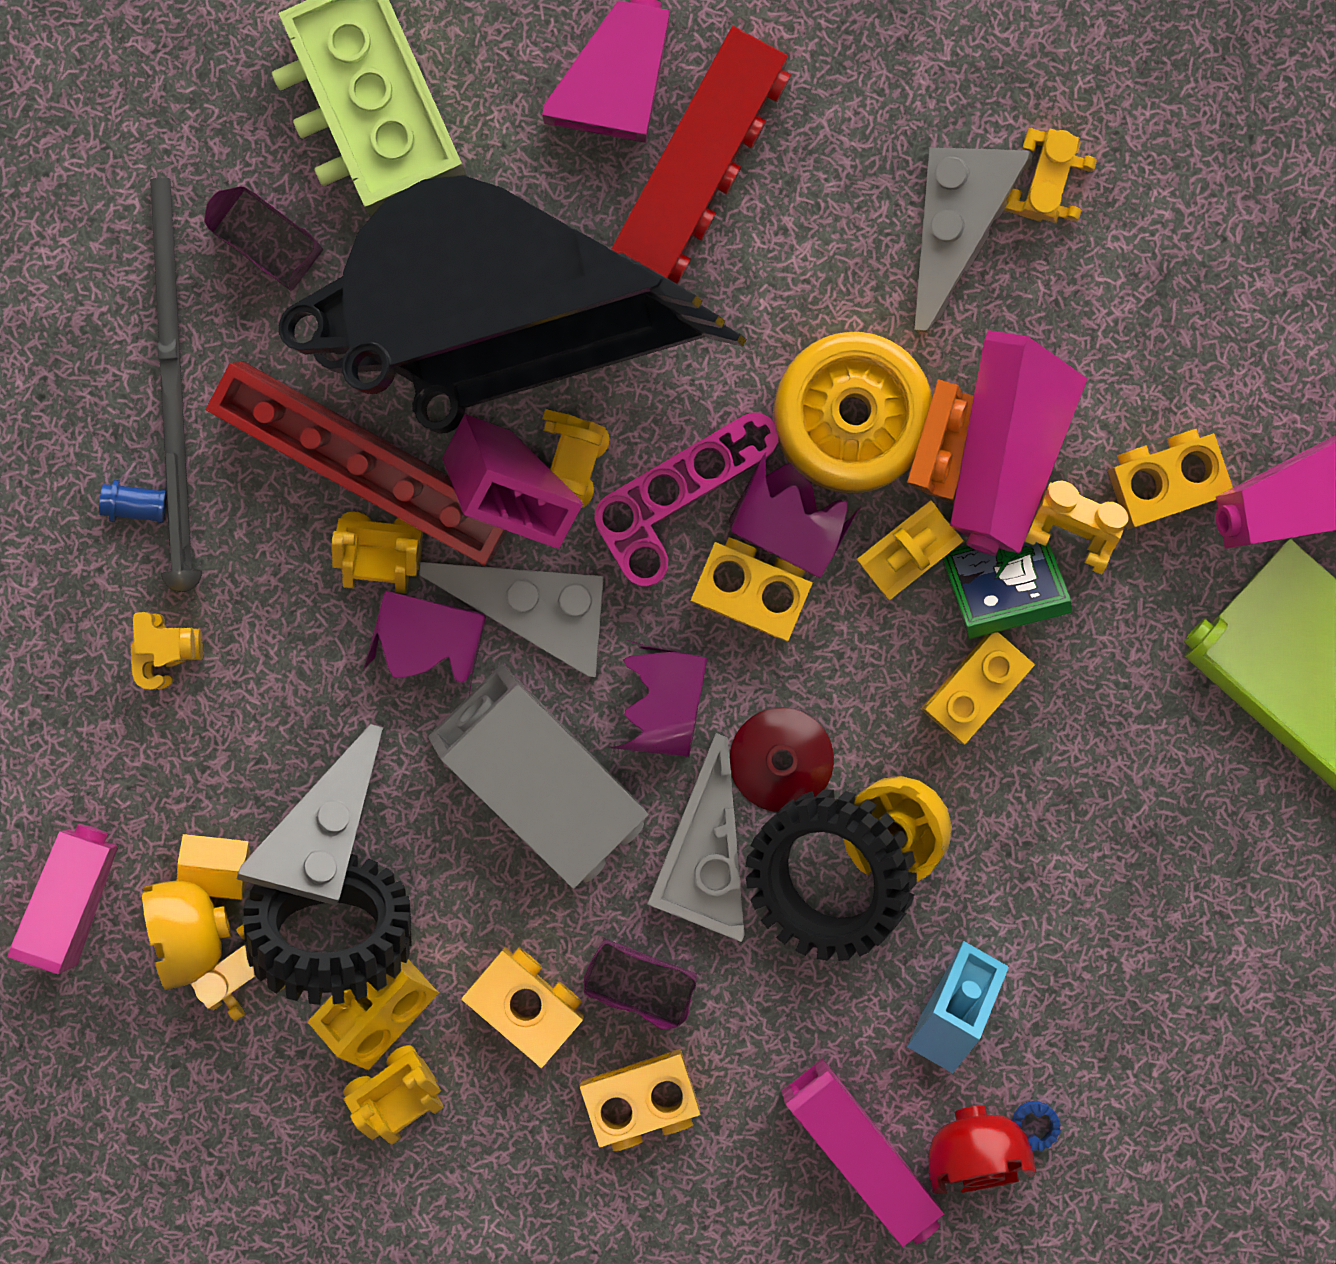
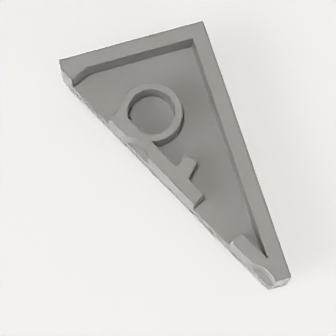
M929 147L914 328L917 332L929 333L933 323L941 318L950 303L948 298L963 272H968L987 240L990 226L994 220L1001 216L1007 206L1008 201L1006 199L1023 170H1028L1031 165L1033 154L1029 150Z
M420 562L419 575L586 676L596 677L604 576Z
M370 724L240 866L236 879L337 905L383 727Z
M715 732L647 905L742 942L745 932L728 737Z

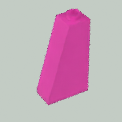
M988 330L986 334L950 523L951 527L969 537L966 545L979 552L993 556L997 554L998 549L1016 553L1021 552L1088 379L1029 336Z
M1336 435L1216 496L1218 507L1216 511V526L1221 536H1223L1225 549L1336 531Z
M823 1058L782 1090L785 1104L902 1247L911 1240L918 1245L938 1230L940 1224L937 1220L944 1215L940 1205Z

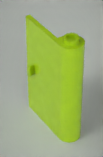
M1288 539L1212 623L1204 618L1192 629L1183 641L1189 646L1184 657L1336 791V579L1292 539Z

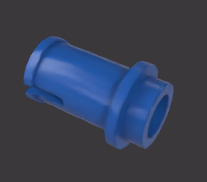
M114 480L112 485L103 484L100 494L99 515L109 516L110 522H115L117 517L163 523L167 490L161 489L159 491L120 486V480Z

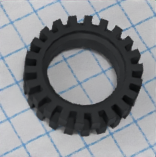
M834 789L822 790L816 797H814L813 791L802 794L796 801L793 799L784 805L761 827L762 830L754 837L750 845L755 849L746 859L745 867L754 868L746 877L747 889L758 888V892L750 899L754 910L766 906L769 911L761 919L765 927L769 929L778 922L784 928L776 937L784 945L794 936L799 939L796 952L806 956L815 947L817 948V959L828 961L837 952L838 961L849 960L856 952L860 957L869 953L875 945L878 947L907 914L905 911L912 905L915 896L910 891L917 884V873L908 872V869L915 863L913 851L902 853L900 849L908 841L904 832L901 830L892 835L887 829L895 820L887 812L879 820L871 815L877 804L868 799L860 806L854 805L856 798L854 793L845 791L838 799H835ZM809 833H830L848 840L861 851L870 865L874 878L873 898L866 911L852 917H833L813 909L800 897L793 886L788 864L791 847L797 838Z
M350 855L338 903L356 906L365 910L374 918L376 927L368 939L349 949L330 953L310 952L289 945L279 933L281 925L290 915L306 907L323 904L324 902L254 884L249 891L250 900H245L243 926L249 966L254 967V975L260 982L267 979L268 989L277 994L285 986L286 998L298 1001L303 990L308 991L309 1004L321 1005L322 993H332L333 1004L345 1003L344 991L349 989L352 990L356 1000L367 996V982L379 991L387 985L386 974L396 978L401 972V962L407 963L410 956L409 946H412L410 900L409 896H406L405 886L401 880L395 882L394 873L388 868L378 873V862L369 858L361 868H358V855Z

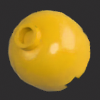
M904 776L883 778L862 790L856 796L854 805L860 806L866 799L877 804L871 815L878 820L887 812L895 820L887 828L889 832L894 835L902 830L908 839L900 848L902 853L913 851L915 863L908 869V872L917 873V882L930 875L947 852L952 831L948 809L938 794L923 782ZM843 838L847 854L857 868L869 876L872 871L861 851Z
M181 880L167 881L143 886L142 902L150 946L154 945L158 959H163V961L155 962L163 988L168 990L191 984L206 973L214 970L222 955V939L231 937L225 906L214 908L208 893L198 885Z

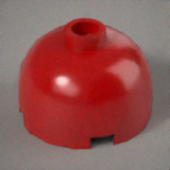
M971 1106L956 1110L954 1112L956 1121L946 1124L938 1130L932 1139L928 1153L929 1177L932 1192L936 1194H947L945 1184L963 1182L964 1188L960 1192L965 1193L1019 1182L1017 1174L1019 1170H1023L1029 1178L1036 1174L1033 1152L1027 1135L1016 1122L1006 1116L987 1115L986 1106Z

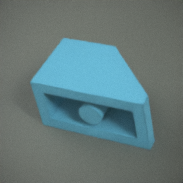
M963 941L921 1013L907 1047L949 1072L954 1073L980 1040L1009 967Z

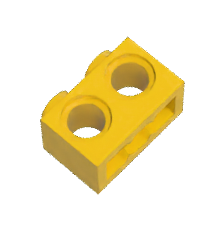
M1196 428L1167 438L1169 449L1150 455L1146 445L1117 455L1120 465L1107 470L1118 504L1128 514L1127 530L1214 501L1216 496L1233 488L1215 433L1200 438ZM1187 454L1196 455L1204 462L1205 475L1199 483L1187 480L1181 471L1182 460ZM1137 471L1147 472L1155 480L1156 491L1149 500L1137 497L1132 491L1131 480Z
M728 537L725 546L715 542L690 602L788 642L813 582L803 579L805 571L781 558H776L774 566L755 559L756 548ZM722 563H734L743 571L744 582L737 591L724 592L715 585L713 574L715 569ZM771 583H782L791 591L792 603L784 612H772L763 603V591Z
M999 632L987 634L920 709L959 744L965 745L1035 664Z
M409 959L407 963L401 962V972L396 978L386 974L387 985L379 991L367 982V996L356 1000L352 990L349 989L344 991L345 1003L333 1004L331 995L308 1020V1024L338 1058L369 1071L439 994Z
M681 1048L582 1080L580 1083V1090L599 1148L611 1144L613 1151L624 1150L642 1143L641 1134L659 1128L662 1129L663 1135L673 1134L693 1126L691 1118L700 1115V1107ZM664 1081L677 1084L682 1091L681 1100L672 1107L658 1105L652 1098V1091L657 1084ZM611 1098H622L630 1104L632 1114L623 1123H612L603 1116L601 1109L603 1104Z

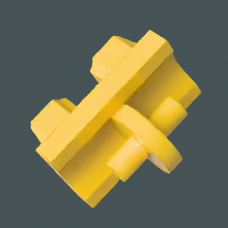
M930 500L858 557L856 561L889 601L964 542V540L950 526L936 505Z

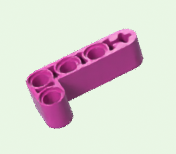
M762 413L743 415L608 494L598 503L594 516L597 529L623 574L632 584L638 587L657 585L664 579L668 571V556L652 528L654 525L757 466L765 452L766 459L773 454L778 444V436L775 423L770 417ZM751 425L755 431L764 428L768 433L763 440L765 449L757 451L753 445L746 447L737 454L744 463L734 466L730 450L720 440L729 437L731 446H734L745 438L746 431L744 428ZM713 451L722 457L724 470L718 477L705 479L698 475L694 468V461L700 453ZM661 477L672 479L679 488L677 499L667 506L654 503L648 494L651 483ZM614 504L628 506L634 515L631 527L620 533L608 530L603 522V515L606 509ZM650 549L659 556L660 568L654 576L640 578L631 571L630 559L636 551Z

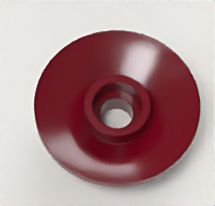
M771 708L755 714L740 727L730 749L731 774L737 788L750 802L769 811L778 812L791 800L794 799L796 801L802 794L813 791L814 797H816L822 790H825L833 772V748L826 731L814 718L792 708ZM779 750H786L792 756V764L786 770H778L773 766L772 757Z

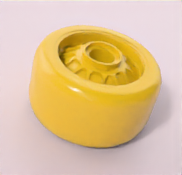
M843 332L829 335L802 350L789 364L781 378L773 405V422L776 427L778 444L788 462L808 481L817 486L840 493L873 491L895 481L912 466L931 404L932 393L927 378L915 359L891 340L865 332ZM855 397L864 401L869 412L867 421L861 425L846 423L839 412L840 403L843 400Z

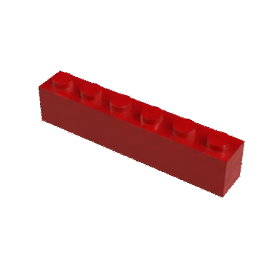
M732 25L611 250L629 256L677 285L680 283L691 262V258L684 255L693 236L701 241L703 240L716 216V212L709 209L718 190L726 195L730 191L741 170V166L734 163L743 144L751 149L753 148L766 124V120L759 117L768 98L777 103L790 80L791 74L784 71L787 65V54Z
M244 361L229 363L205 409L209 413L483 566L493 560L508 532L507 530L465 516L450 477Z

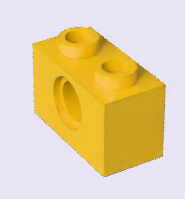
M504 947L465 992L461 1000L542 1069L583 1021L584 1014L577 1009L582 1004V1000L561 982H558L553 988L538 975L543 967L522 948L518 947L512 953ZM522 989L532 990L541 999V1010L533 1016H522L513 1008L512 996Z

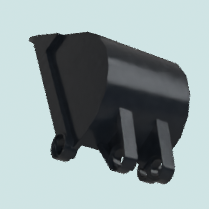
M464 175L425 179L386 199L358 231L343 270V276L288 307L279 321V335L282 342L296 352L305 355L314 354L319 364L330 371L342 373L345 381L360 392L378 394L386 390L393 382L396 373L413 382L415 397L412 402V412L415 413L417 421L423 427L438 434L449 433L455 430L465 414V408L705 337L742 347L747 341L740 333L724 325L725 320L718 314L702 306L703 301L695 294L629 256L617 253L577 229H573L506 189ZM305 316H315L318 322V329L314 332L312 339L306 343H298L295 338L296 324ZM326 353L345 355L339 360L330 361ZM381 371L374 381L368 383L361 382L358 376V372ZM438 395H447L451 407L449 414L441 421L432 422L427 415L429 402Z

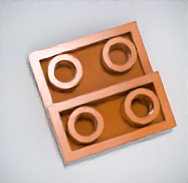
M938 379L907 482L928 495L954 504L974 396L963 393L957 384Z

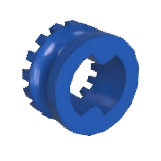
M1029 1101L1020 1105L1012 1118V1121L1016 1122L1020 1128L1023 1123L1022 1120L1030 1112L1036 1117L1046 1114L1050 1120V1129L1045 1137L1039 1139L1035 1134L1027 1137L1033 1151H1043L1045 1148L1052 1147L1051 1145L1058 1140V1135L1061 1132L1060 1120L1056 1112L1047 1104L1039 1101Z

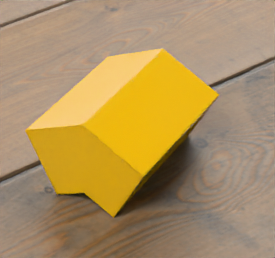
M183 834L177 863V881L194 883L204 889L210 897L242 900L247 882L236 878L240 866L250 856L249 842Z

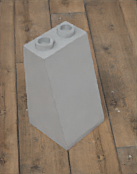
M503 664L485 679L428 736L440 759L573 889L581 881L586 883L595 878L606 864L605 858L619 844L626 845L630 843L641 832L644 826L643 820L649 815L636 798Z

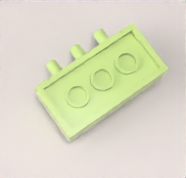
M306 0L278 13L299 60L272 71L273 79L279 90H284L308 79L320 108L294 119V126L300 138H305L329 127L342 155L315 167V173L322 186L351 175L364 207L369 215L372 216L386 199L422 180L466 175L462 162L389 0Z

